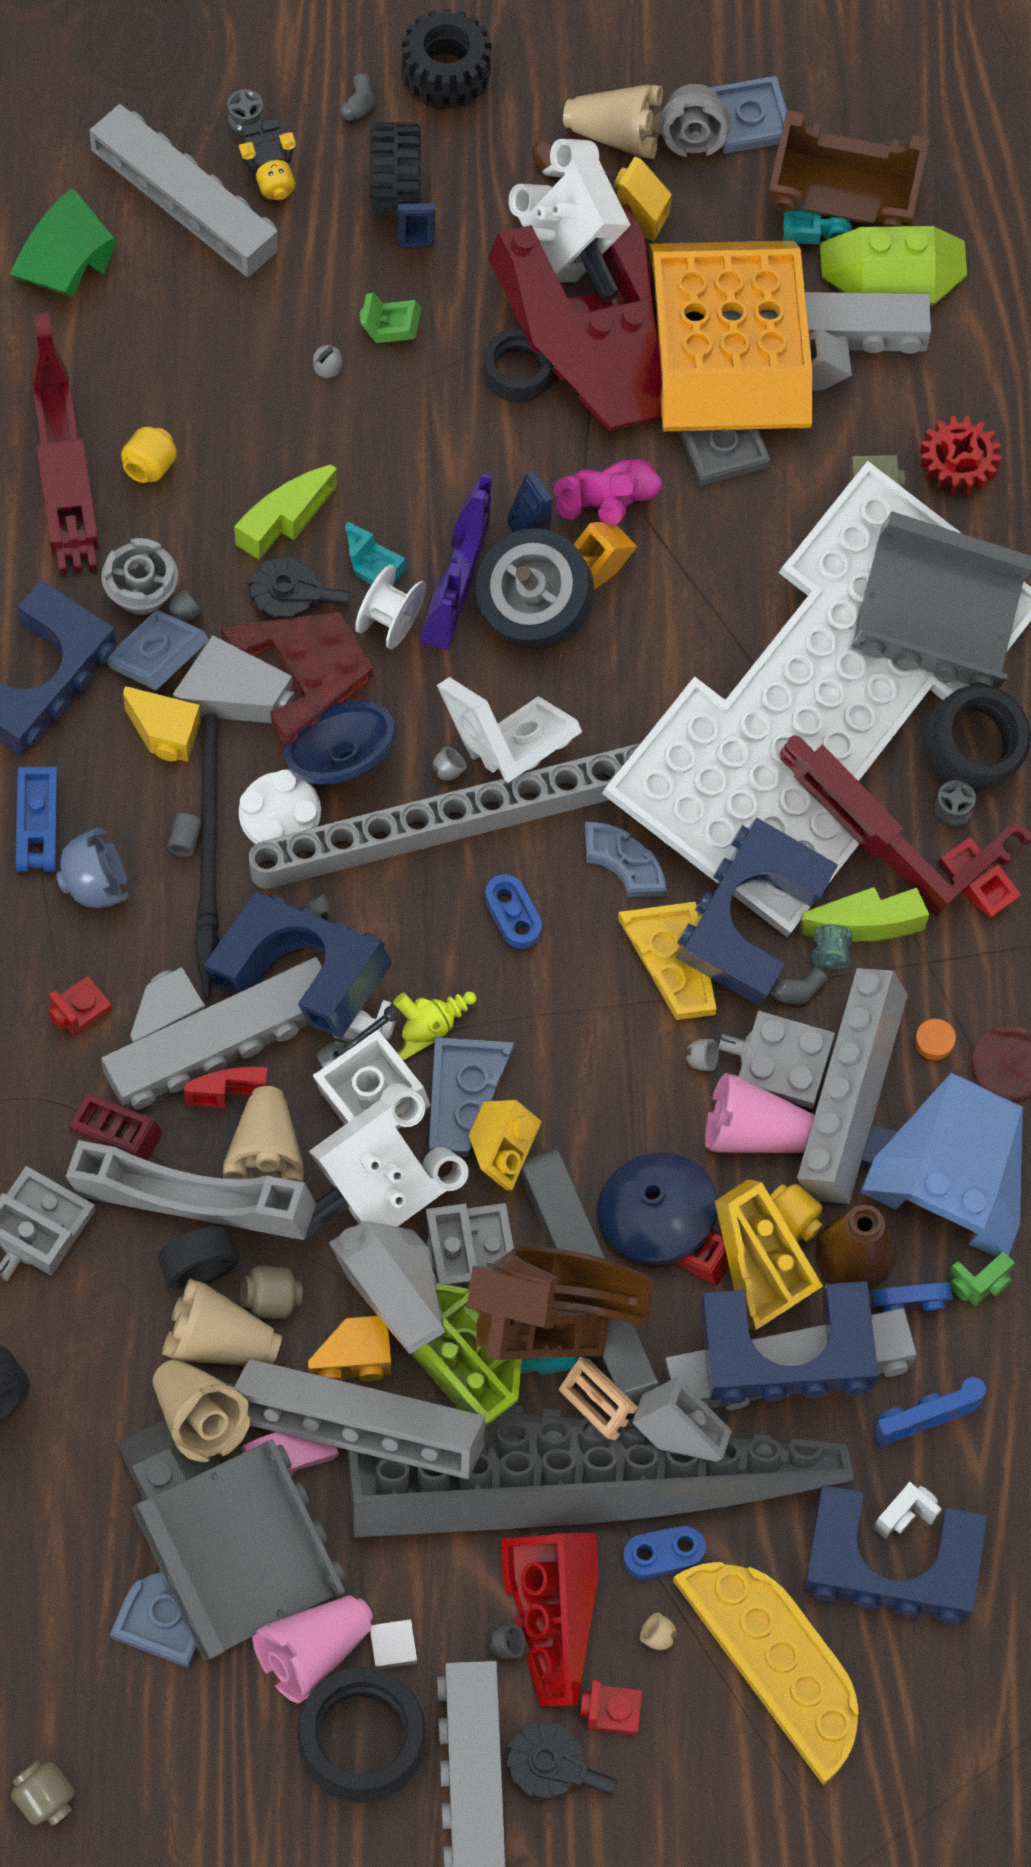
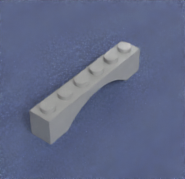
M78 1140L66 1174L69 1183L77 1195L82 1198L300 1240L305 1239L316 1206V1202L304 1182L272 1176L251 1179H223L200 1176L152 1163L116 1147Z

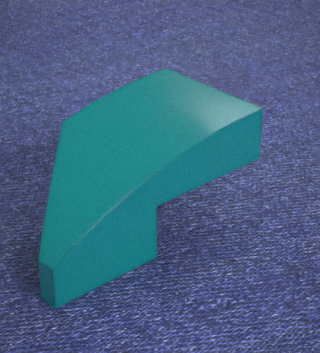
M347 522L345 529L355 576L372 585L381 571L391 564L396 568L395 584L408 568L406 558L377 544L372 533Z

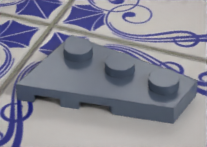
M435 1037L428 1153L435 1148L444 1147L450 1149L459 1157L469 1156L472 1149L469 1133L483 1102L492 1101L513 1051L514 1042Z

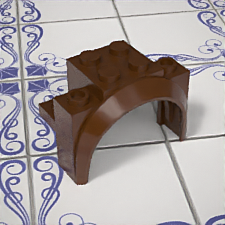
M542 1246L516 1247L494 1263H487L486 1266L472 1267L468 1286L467 1308L480 1311L477 1320L475 1345L487 1348L486 1356L498 1360L604 1356L609 1318L636 1325H648L655 1280L651 1276L588 1254Z

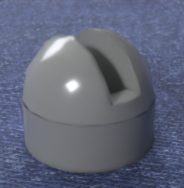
M323 345L316 350L313 356V369L316 374L324 378H332L341 372L342 355L337 348L332 345ZM326 356H328V357L324 360L323 364H321L320 361H321L323 358H325Z
M446 746L434 758L432 768L433 771L437 772L439 779L450 781L457 778L467 768L464 758L455 749Z
M714 1039L695 1040L687 1047L691 1055H687L686 1060L693 1069L700 1071L715 1070L719 1060V1050Z

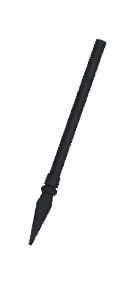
M213 714L203 716L200 900L198 902V919L196 920L198 930L194 938L204 999H209L212 979L203 965L220 942L217 934L219 920L217 919L216 901L218 717Z

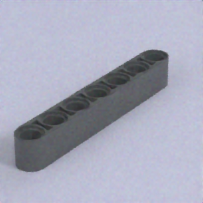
M554 1148L526 1158L519 1174L549 1246L605 1259L558 1150ZM609 1318L604 1356L596 1357L603 1373L638 1406L642 1394L659 1385L634 1325Z

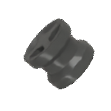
M241 89L229 97L227 101L228 124L232 131L242 135L243 126L255 123L261 125V122L264 121L263 100L258 93L249 89Z
M951 780L940 787L934 805V814L937 820L950 828L964 826L970 820L976 803V794L973 788L968 783L959 780Z

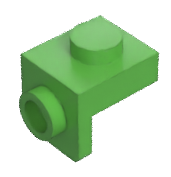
M367 293L364 307L360 311V322L376 343L416 339L422 307L416 300L382 303L375 293Z
M1003 1251L974 1277L957 1261L951 1266L947 1278L950 1281L949 1283H951L952 1291L964 1301L968 1299L976 1307L990 1293L996 1297L1012 1282L1009 1276L1015 1262Z

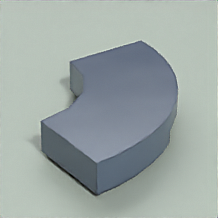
M585 822L586 863L602 865L613 871L624 884L627 897L666 896L667 889L663 871L650 850H647L641 843L631 837L630 833L623 829L604 823Z

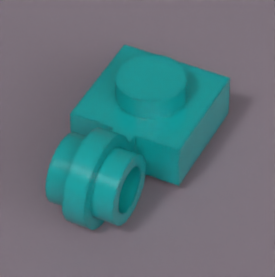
M798 210L784 212L783 241L794 240L799 244H819L820 235L829 240L852 231L850 221L842 217L821 219V215Z

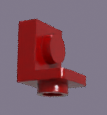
M89 976L61 995L56 990L48 994L50 1009L47 1012L50 1018L60 1030L66 1027L73 1037L112 1011V1004Z
M593 1679L591 1691H582L580 1716L588 1717L587 1730L637 1736L642 1690L601 1686V1680Z

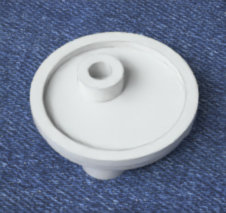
M289 770L269 773L258 778L246 789L240 798V824L246 836L254 844L318 827L320 822L321 804L317 792L309 782L298 779Z

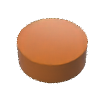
M929 1019L923 1022L915 1036L917 1051L929 1060H942L949 1056L956 1041L955 1031L952 1026L941 1019Z

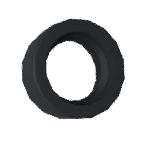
M514 328L502 331L491 339L485 349L483 375L487 386L496 396L507 401L522 403L536 399L545 393L551 384L553 364L542 352L536 353L531 348L522 329ZM509 352H527L540 361V371L531 378L523 380L511 379L502 375L497 369V360Z
M210 1226L191 1231L170 1241L159 1251L157 1259L167 1286L174 1290H185L189 1279L207 1284L223 1277L239 1263V1254L229 1229L223 1226Z

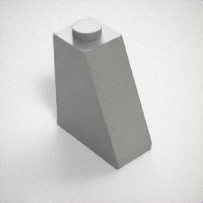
M212 635L173 693V698L200 705V717L213 714L218 719L274 723L280 712L285 714L290 709L295 693L293 692L291 675Z

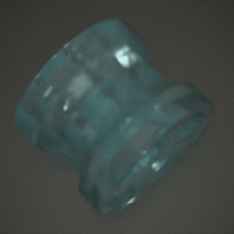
M832 924L815 928L813 939L817 943V947L812 951L811 961L813 964L826 969H842L849 966L851 954L848 951V946L852 944V931L846 927Z

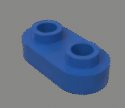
M507 874L492 878L486 886L485 902L503 938L514 948L526 949L532 947L540 939L542 922L523 884L516 877ZM508 895L511 900L504 903L499 901L498 897ZM524 927L529 932L525 935H519L515 932V929Z
M948 1282L891 1287L870 1291L872 1308L880 1309L881 1313L903 1308L905 1310V1306L921 1305V1311L946 1309V1301L953 1300L951 1283Z
M679 1526L637 1535L631 1538L624 1548L623 1564L626 1571L638 1579H650L679 1573L698 1566L702 1562L706 1550L705 1540L698 1530L689 1526ZM682 1540H686L692 1544L693 1548L689 1552H683L678 1548L677 1544ZM640 1549H647L651 1552L652 1557L644 1561L638 1558L637 1552Z

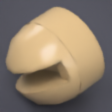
M654 1613L643 1625L640 1641L652 1649L666 1650L673 1645L674 1641L672 1638L676 1636L677 1631L674 1624L660 1613Z

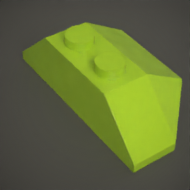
M934 226L859 227L821 242L819 246L821 280L828 285L831 284L840 293L929 294L930 306H934L967 276L965 241Z
M437 1283L435 1287L441 1305L445 1333L417 1349L411 1355L459 1410L485 1416V1426H487L518 1402L522 1359L498 1360L487 1357V1348L475 1345L477 1320L480 1311L467 1308L469 1290L467 1288Z

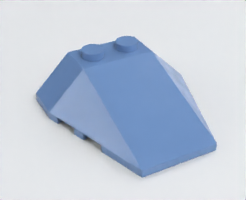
M951 1073L873 1158L860 1193L895 1210L905 1200H908L973 1231L968 1245L994 1257H998L1003 1251L1009 1256L1020 1227L1023 1107Z

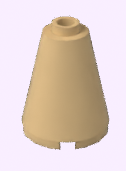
M169 1360L156 1370L153 1376V1387L173 1442L181 1453L190 1460L207 1462L210 1461L208 1457L219 1453L225 1456L241 1443L250 1427V1417L248 1416L247 1408L249 1404L240 1391L182 1360Z

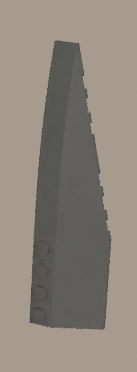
M512 1405L485 1426L484 1447L469 1479L347 1450L354 1538L564 1526L682 1514L785 1496L822 1488V1485L839 1484L853 1480L854 1473L846 1444L795 1438L791 1440L790 1444L779 1443L771 1439L770 1435L754 1434V1439L730 1437L723 1459L715 1462L659 1450L632 1423L633 1419H628L629 1422L625 1427L620 1426L617 1430L620 1435L616 1440L607 1439L586 1417L584 1419L562 1417L561 1410L543 1409V1414L523 1412V1406Z

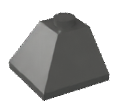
M162 1420L116 1442L143 1500L158 1495L220 1465L215 1455L208 1457L210 1461L207 1462L188 1459L175 1446L166 1420Z

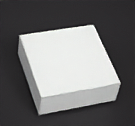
M411 1619L371 1625L370 1637L375 1668L386 1669L417 1664Z

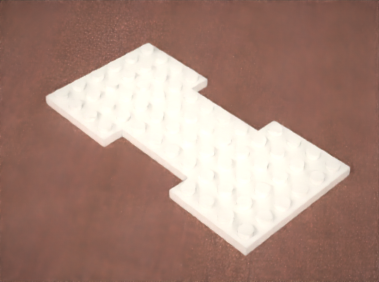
M869 461L865 463L779 571V574L803 591L808 597L727 699L724 700L694 677L602 792L604 796L716 883H718V880L714 879L713 875L722 859L725 857L730 860L736 848L731 845V842L741 825L749 827L756 817L838 864L830 881L859 845L780 760L779 752L791 736H800L814 752L823 744L859 781L929 690L944 700L954 691L969 686V684L957 680H941L935 677L934 673L922 669H906L901 667L897 661L888 658L869 657L863 654L862 650L851 647L881 525L891 511L961 533ZM1024 581L1007 651L1031 621V586ZM764 882L744 884L736 888L733 893L734 897L786 937L789 936L801 920L802 912L808 911L810 906L783 890Z

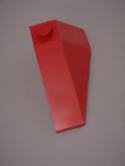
M552 1534L501 1539L503 1583L507 1595H513L519 1614L514 1620L516 1625L524 1632L530 1652L526 1660L540 1707L578 1705L599 1577L597 1534Z

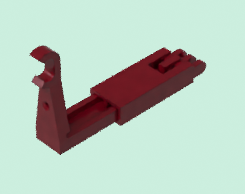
M49 312L34 314L38 343L31 381L41 443L36 445L51 551L52 555L57 554L60 574L67 573L68 565L66 560L73 559L74 571L81 572V558L88 557L87 564L89 569L96 570L95 549L99 548L84 443L83 439H78L69 375L53 342ZM71 508H78L81 530H77L75 515L66 516L68 531L64 532L61 510L67 509L68 512H72Z
M793 735L779 752L780 760L794 773V777L873 859L880 856L911 889L917 888L924 903L936 915L947 907L995 860L1002 865H1007L1011 861L1010 853H1007L1002 846L1008 837L1015 836L1020 840L1021 844L1025 845L1031 842V833L1026 827L1019 824L1010 825L947 883L900 834L904 828L823 744L814 752L800 736Z

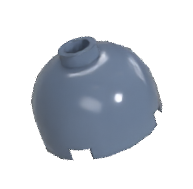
M99 827L86 831L69 842L63 849L60 858L61 871L57 872L58 884L63 893H70L78 903L86 907L98 909L116 905L128 898V892L122 893L120 884L125 885L128 883L122 860L113 842L104 843L100 836L107 833Z

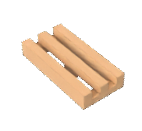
M579 1357L558 1389L607 1439L616 1440L620 1435L617 1431L620 1426L625 1427L629 1422L626 1418L628 1413L634 1414L638 1408L590 1359ZM582 1371L619 1406L618 1409L582 1374ZM575 1382L611 1417L609 1422L573 1387Z

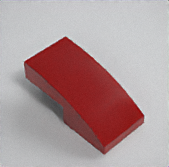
M969 837L937 862L949 878L952 879L981 850L973 839ZM999 864L994 867L990 865L962 891L989 918L1021 896Z
M267 1067L232 1068L193 1079L185 1083L186 1106L226 1109L227 1094L252 1096L254 1089L268 1086Z

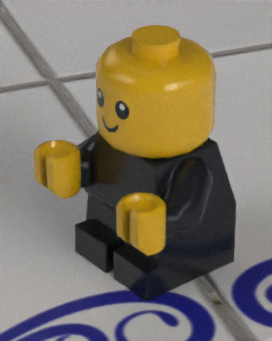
M277 118L263 121L261 125L255 123L243 126L242 144L238 147L241 152L242 162L249 171L256 175L262 196L268 200L280 201L287 198L294 191L296 185L289 163L297 143L293 132L281 134Z

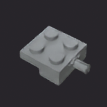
M758 1011L753 1030L746 1037V1040L722 1034L718 1050L741 1056L740 1078L790 1103L813 1109L835 1033Z
M25 1166L7 1195L2 1193L0 1196V1247L6 1252V1255L0 1262V1278L2 1277L4 1281H9V1278L20 1262L31 1264L52 1276L95 1212V1205Z
M466 1203L426 1209L427 1246L432 1253L433 1262L431 1264L437 1283L468 1289L473 1266H486L487 1263H494L497 1259L514 1249L506 1203L468 1209Z

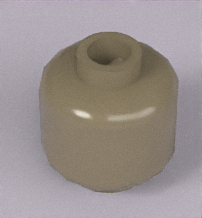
M255 1266L251 1269L249 1275H244L241 1280V1306L247 1308L248 1312L258 1319H286L291 1315L294 1306H300L302 1301V1283L295 1281L294 1274L288 1267Z
M38 1759L11 1781L15 1785L11 1792V1799L33 1825H38L48 1820L53 1826L72 1811L68 1802L73 1798L75 1788L54 1762L49 1761L42 1764Z

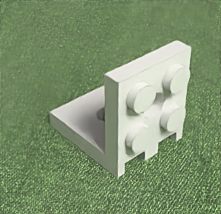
M450 677L437 685L470 758L476 760L481 757L485 768L491 772L499 769L504 780L508 783L523 772L535 768L542 759L555 750L567 746L571 739L582 733L579 723L575 718L539 696L497 724L487 700Z

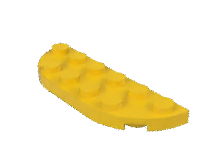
M713 1562L691 1567L674 1576L673 1582L820 1782L825 1785L845 1763L853 1747L857 1732L858 1703L856 1693L841 1663L791 1596L768 1575L751 1567L747 1569L735 1565H726L723 1562Z

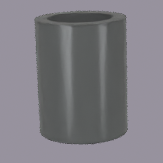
M176 814L167 845L168 851L182 857L192 856L202 821L191 814Z

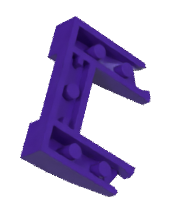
M483 474L469 489L453 531L451 547H454L451 564L438 580L422 628L420 639L422 644L450 650L490 525L492 475Z

